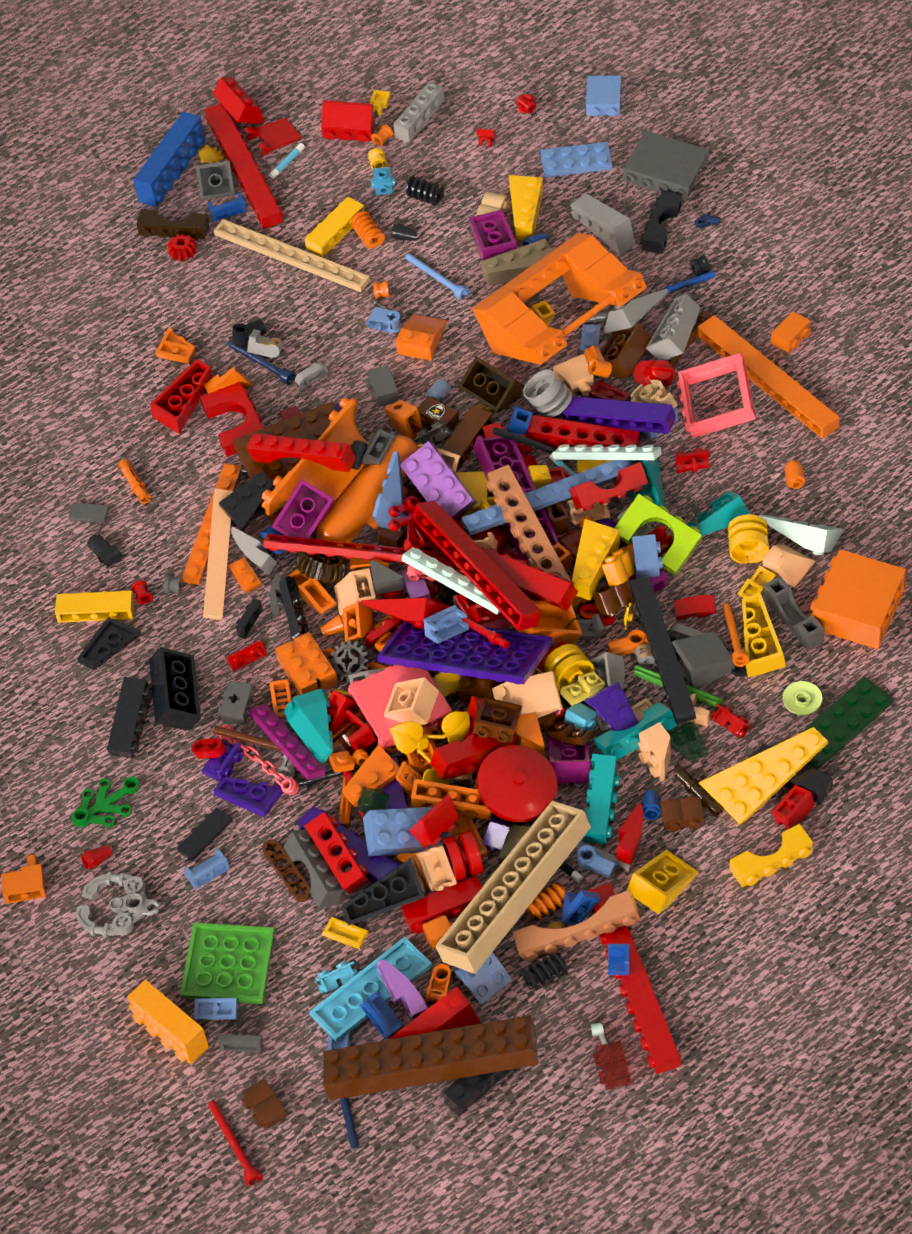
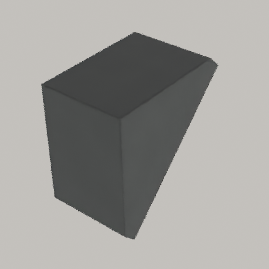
M374 560L370 561L376 595L400 591L405 588L402 575Z

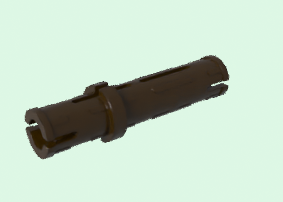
M684 768L676 772L674 777L685 787L688 793L700 797L701 804L714 817L723 812L724 808L699 784L697 779H694Z

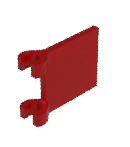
M286 117L258 128H246V132L249 134L246 135V138L249 141L258 136L263 141L258 144V147L261 149L259 151L261 157L269 154L272 150L302 138Z

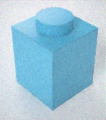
M579 702L567 709L564 722L574 723L575 729L593 730L596 726L595 719L597 713Z

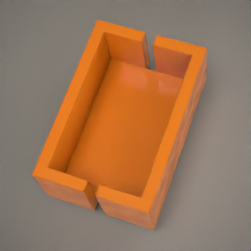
M532 600L542 611L537 627L518 632L552 637L553 644L551 647L556 646L561 641L566 644H575L582 635L578 620H574L576 615L572 604L565 611L546 602Z
M310 632L295 638L294 643L289 641L275 648L277 661L299 695L318 690L316 681L318 679L320 688L324 691L338 685L335 670Z

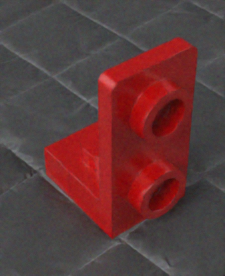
M346 710L345 714L349 722L357 724L360 728L348 738V741L353 751L358 749L364 750L376 741L373 735L374 731L368 722L364 723L357 713L353 714L351 711Z

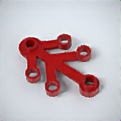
M414 496L407 497L402 505H393L388 510L389 515L394 518L388 523V527L392 531L396 532L401 526L407 525V539L403 545L406 552L412 547L419 549L421 546L427 548L432 543L429 536L412 520L415 506L417 503H420ZM407 512L406 517L395 519L401 513ZM415 531L420 536L419 540L415 537Z

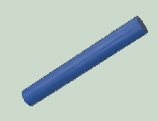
M710 271L664 287V289H668V293L714 278L716 275L714 271Z

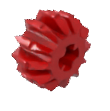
M184 233L181 236L177 234L176 237H171L167 245L168 254L174 261L177 259L179 262L182 259L188 261V257L193 258L197 251L196 241L191 235L186 236Z

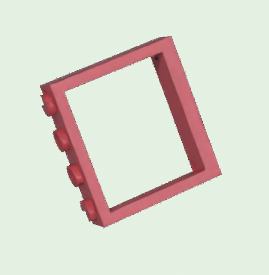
M741 353L678 372L680 381L677 382V385L682 392L679 394L681 403L684 404V407L681 409L684 418H686L684 425L686 431L690 432L692 437L706 435L756 419L746 363ZM737 371L744 408L696 422L689 385Z

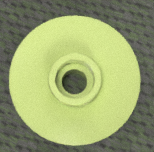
M794 682L784 690L783 704L794 714L809 715L820 708L822 693L816 685L810 682Z

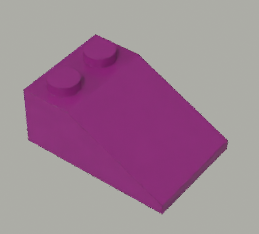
M503 210L469 217L482 261L517 249L515 238Z
M301 479L271 527L285 536L311 538L335 503V500Z
M548 735L549 762L556 773L557 784L589 783L590 757L588 742L584 745H572L558 741Z

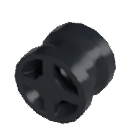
M705 255L700 256L698 259H690L691 269L696 276L700 275L701 272L706 273L710 271V264Z

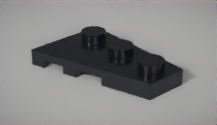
M261 471L220 501L219 507L243 532L248 521L252 519L255 511L264 502L261 498L266 489L270 491L273 489V482Z
M108 617L78 656V663L95 670L141 635L140 630Z

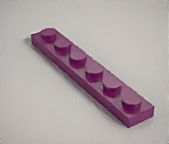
M267 704L249 708L250 717L307 780L325 776L326 769Z

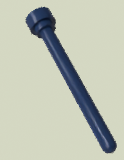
M232 340L228 342V346L278 375L284 384L289 385L291 384L288 382L289 380L292 382L295 380L296 374L291 370H282L260 356L247 352L246 348L234 346Z

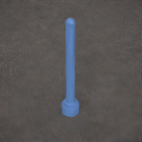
M408 253L405 255L409 262L451 289L459 300H463L461 298L463 295L466 297L469 295L470 291L464 285H456L412 254Z

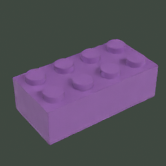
M428 441L400 464L426 501L435 500L452 519L459 518L478 503L433 443Z

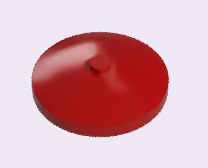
M520 745L504 746L491 752L483 760L476 781L479 797L487 809L496 816L512 822H527L537 819L550 802L554 801L558 787L557 776L550 762L534 749Z

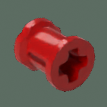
M139 580L132 584V592L136 594V601L139 605L152 601L153 595L148 591L146 581Z

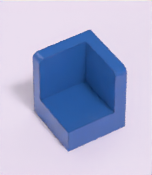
M608 944V975H629V944Z

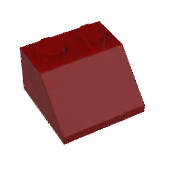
M447 794L409 830L425 849L430 844L434 847L442 839L440 835L444 831L448 834L456 826L454 822L459 817L451 796Z

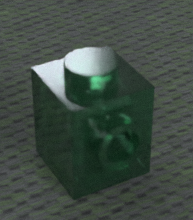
M363 786L361 796L358 799L357 810L364 813L363 816L369 810H385L389 794L381 789Z

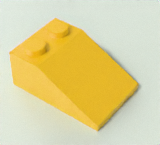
M666 849L633 873L626 891L630 890L635 899L642 902L652 911L660 914L670 906L699 872Z

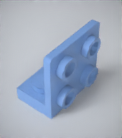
M493 952L475 974L458 967L451 971L452 977L454 979L461 978L479 1004L485 1003L512 981V978Z

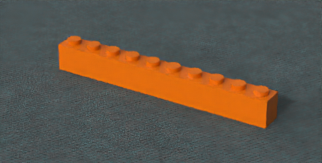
M713 315L698 326V337L723 358L741 353L746 363L748 378L823 439L839 428V416L835 411L830 410L824 402L819 401L809 390L804 389L797 380H793L772 360L766 358L760 350H756L746 339L740 337L735 330L729 328L723 320H719Z

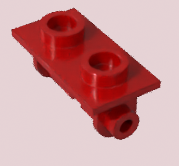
M262 640L258 642L254 641L253 644L233 654H228V657L225 659L234 672L266 656L267 653Z
M717 703L715 704L719 709L717 711L714 710L711 714L714 722L724 728L729 722L730 725L727 730L737 738L739 736L743 738L746 735V728L751 730V727L748 725L749 721L743 716L739 715L736 717L732 714L734 711L725 704L722 707Z

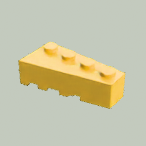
M509 175L516 240H525L526 237L534 236L544 191L543 178Z
M587 519L584 520L572 577L573 586L578 591L576 596L591 600L592 594L596 591L604 576L601 566L605 562L604 559L612 556V552L616 551L620 546V530Z
M761 593L742 598L745 651L749 658L746 664L748 677L786 667L781 646Z

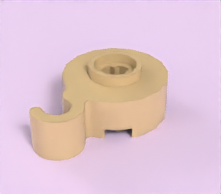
M651 380V384L646 386L641 384L631 394L633 402L672 405L673 409L677 406V402L672 394L666 391L659 380Z

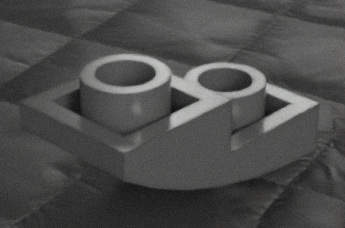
M280 573L274 576L270 588V606L273 616L279 615V608L283 607L279 587Z

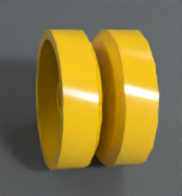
M574 644L562 645L555 649L548 656L544 665L545 673L554 672L559 691H561L562 687L577 682L579 676L592 671L595 672L591 661Z

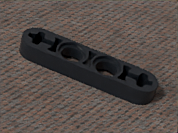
M287 576L280 580L279 587L291 636L294 640L308 633L309 630L297 582L293 577Z

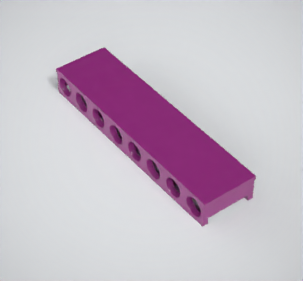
M477 436L473 449L486 479L489 472L509 465L524 494L536 490L515 441L500 436L490 438ZM500 488L503 491L508 490L507 488ZM545 508L534 511L551 545L553 546V542L554 545L558 543V538ZM521 518L517 519V521H519V522H524V521H525L524 519H521ZM505 522L520 559L527 560L528 557L519 548L520 542L511 533V525L509 522ZM526 534V535H525L526 537H529V538L533 537V535H531V534ZM534 550L535 553H541L540 550Z

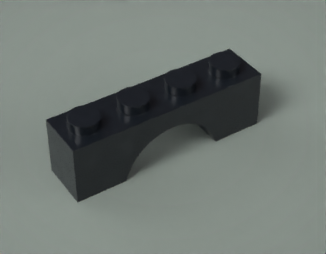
M662 190L660 197L657 196L655 209L651 210L650 221L646 222L645 234L642 233L640 238L642 250L663 254L668 242L667 230L663 229L660 224L669 218L678 217L682 207V194Z

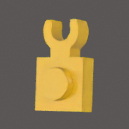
M374 90L370 104H373V110L378 111L379 116L383 114L382 108H387L391 98V94L388 91Z

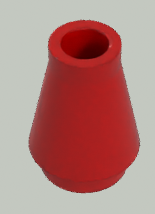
M107 844L87 850L81 855V861L86 869H95L112 855V851Z

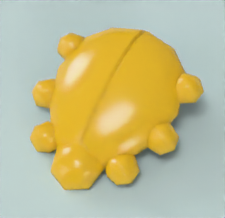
M206 145L199 151L201 163H217L224 156L221 155L222 151H217V147L211 148L209 145Z
M633 602L628 604L629 607H627L624 615L625 630L628 629L630 621H633Z

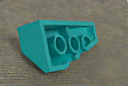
M657 458L655 460H630L633 465L641 462L648 484L642 485L643 489L634 493L632 490H629V495L634 497V499L638 494L642 496L647 495L653 500L655 505L665 507L660 466Z
M727 491L709 505L711 507L710 510L697 515V522H689L687 526H694L700 530L701 535L728 528L729 522L741 515H751L739 495Z
M318 689L295 696L286 706L284 713L289 724L312 755L323 765L334 751L332 731H329L328 723L331 721V716L327 714V708L330 707L329 699L323 689Z

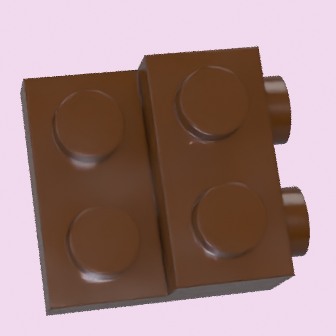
M484 697L475 720L473 733L481 738H496L501 743L512 742L523 706Z

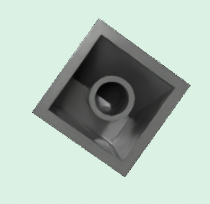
M715 631L671 642L681 671L690 685L695 688L707 685L732 672V669L735 668L732 660V651L726 649L727 646L724 639L718 637Z

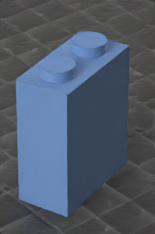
M587 76L586 115H620L621 76Z

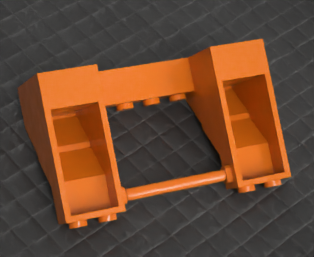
M577 233L472 309L493 353L541 365L567 346L565 336L609 304L616 306L624 305L645 290L647 286L641 272L628 270L592 235ZM561 275L573 297L600 302L562 330L548 327L523 303Z

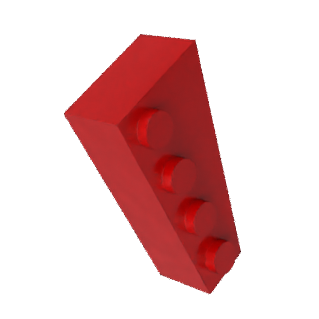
M196 359L150 403L152 417L180 434L200 402V396L204 395L207 391L204 385L212 379L211 367Z

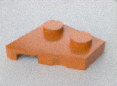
M168 328L155 353L158 358L190 364L196 350L195 346L186 342L182 336H177L171 328Z

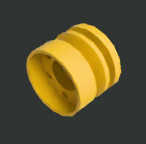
M750 514L738 516L729 522L730 557L740 564L748 563L747 556L749 563L763 561V557L769 551L767 522L760 516Z

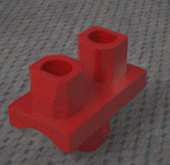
M697 448L693 452H677L675 455L677 473L692 471L694 474L698 472V469L709 468L708 449Z

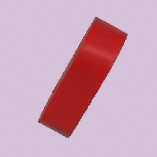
M585 604L580 608V618L582 620L592 619L594 614H599L604 626L612 625L615 622V615L604 619L606 615H600L597 605Z
M219 738L200 739L192 745L191 751L198 759L218 758L224 754L226 746Z

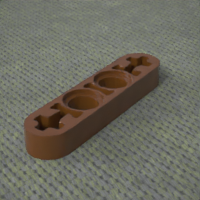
M274 839L265 841L262 845L264 856L294 899L298 902H305L310 899V886L280 843ZM271 846L272 848H275L277 854L275 857L273 852L269 850L268 847ZM281 860L287 862V865L284 867L276 866L277 862ZM289 875L297 876V879L293 882L286 880ZM299 885L301 890L305 891V894L299 893L296 886Z

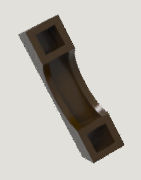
M146 209L140 210L136 223L138 234L144 237H176L177 234L181 236L184 233L186 236L191 235L196 241L206 239L210 225L208 214L190 213L183 220L171 222L162 219L157 210Z

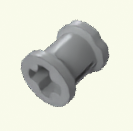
M284 754V761L277 772L284 774L287 778H293L296 767Z

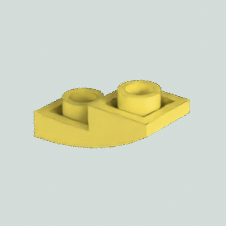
M592 671L579 676L577 682L562 687L560 694L573 706L598 692L605 686V682Z

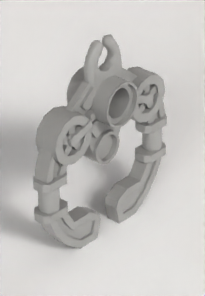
M108 872L88 882L82 892V896L87 899H94L99 894L101 887L111 885L112 882H118L119 886H124L127 895L110 900L109 907L112 912L118 915L115 916L111 924L105 923L104 926H98L97 922L90 921L92 913L88 905L78 906L75 915L80 925L91 936L101 934L104 937L123 936L133 931L134 923L139 919L144 918L146 915L158 913L159 909L157 908L160 907V903L146 897V886L140 877L131 876L126 873L113 874V872ZM152 904L157 907L151 911L148 910V907Z

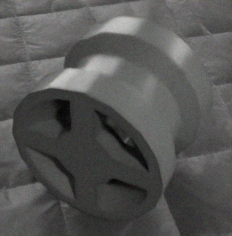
M166 575L164 592L168 594L175 592V594L180 595L183 587V577Z

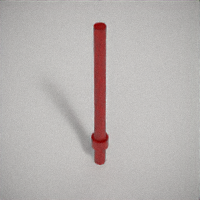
M440 600L435 601V603L446 609L450 607ZM468 617L462 618L471 629L487 637L489 642L494 645H500L505 649L509 648L510 642L502 638L501 634L488 630Z

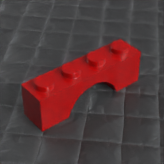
M639 462L618 470L617 481L611 489H601L592 481L570 488L569 492L576 510L583 508V511L594 508L593 504L597 502L603 505L610 502V498L616 496V499L626 496V491L632 490L634 493L642 490V485L648 484V480L642 464Z

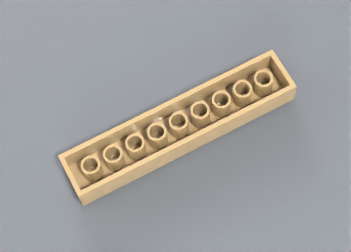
M554 801L550 802L436 944L438 953L444 963L474 974L479 970L591 828L583 810Z

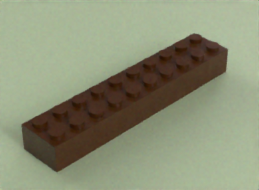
M531 1015L323 1051V1086L329 1100H336L538 1065L536 1028Z

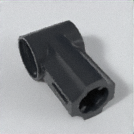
M259 319L246 325L242 323L233 325L232 344L236 347L246 346L249 336L254 329L261 331L260 335L265 334L266 327L264 322Z
M94 534L89 538L87 542L88 548L98 557L101 564L104 563L107 566L106 569L122 559L118 548L115 545L111 546L100 534Z

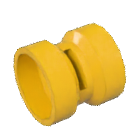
M374 148L370 150L368 158L372 170L388 166L383 149Z

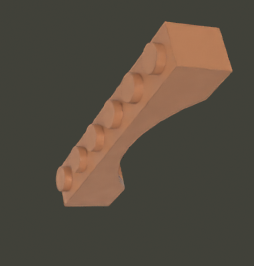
M630 890L609 897L599 911L577 925L560 929L540 928L530 925L514 931L513 935L521 958L524 961H533L544 954L555 953L558 949L572 947L583 940H591L597 935L611 933L622 926L633 925L636 921L641 920L635 898Z

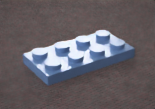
M608 142L540 150L544 177L612 170Z

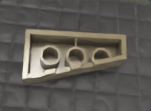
M546 238L481 261L482 275L489 286L509 282L553 250Z

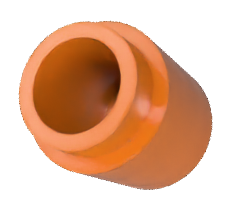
M789 461L784 469L786 483L788 487L798 489L805 484L803 466L799 461Z

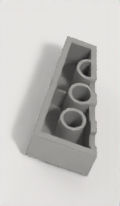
M588 194L571 203L573 218L580 221L617 254L621 255L636 245L630 218Z
M687 293L674 299L646 347L657 360H670L684 353L700 307Z

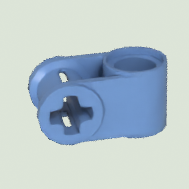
M375 307L366 322L370 329L375 328L378 331L381 330L389 333H397L402 328V324L399 322V312Z

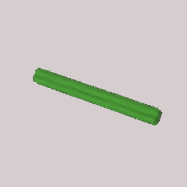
M640 665L634 667V676L663 687L659 673ZM686 684L689 695L696 694V701L719 709L715 705L716 703L722 707L723 699L721 697Z

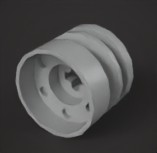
M550 369L534 374L528 380L523 390L524 397L535 406L536 410L543 417L553 418L559 415L568 407L572 399L570 389Z

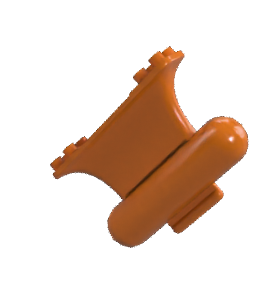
M344 397L339 405L342 407L341 411L333 410L328 418L331 422L318 440L346 443L349 446L353 444V441L358 440L367 443L368 448L370 444L362 437L355 423L358 401L355 398L348 399ZM397 435L380 465L364 464L362 462L359 470L351 468L350 472L333 471L316 462L301 459L284 478L281 476L275 478L273 482L275 489L273 491L269 489L264 491L261 497L264 500L262 507L268 516L274 515L285 506L301 479L335 500L328 514L315 531L316 539L352 543L366 524L373 529L380 528L373 518V512L378 494H383V480L389 477L387 469L393 452H398L402 463L418 450L417 444L407 436ZM402 469V480H403V479L407 476V474H406L405 471ZM403 486L405 497L408 493V489Z

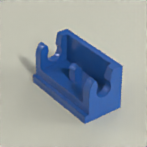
M240 192L236 193L238 197L236 200L214 207L211 202L207 203L214 222L246 212L245 201Z
M377 991L359 1006L384 1038H387L404 1024L382 998L381 993Z

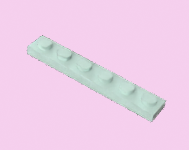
M564 444L560 445L552 454L553 460H655L661 455V447H654L653 445H645L643 447H637L636 445H628L626 447L611 445L603 447L600 444L592 447H586L584 444L570 447V445Z
M414 547L403 554V562L495 614L500 613L467 576L458 573L453 568L442 564L437 559L426 555Z

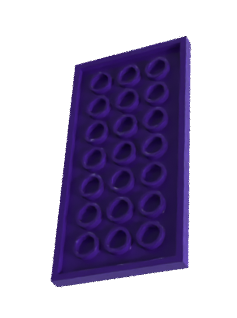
M403 622L377 657L378 662L388 665H401L407 668L414 667L520 685L527 682L553 644L552 637L485 627L490 631H496L502 635V638L510 642L509 648L505 649L500 645H494L489 642L487 637L469 627V630L437 644L425 636V629L415 628L414 625Z

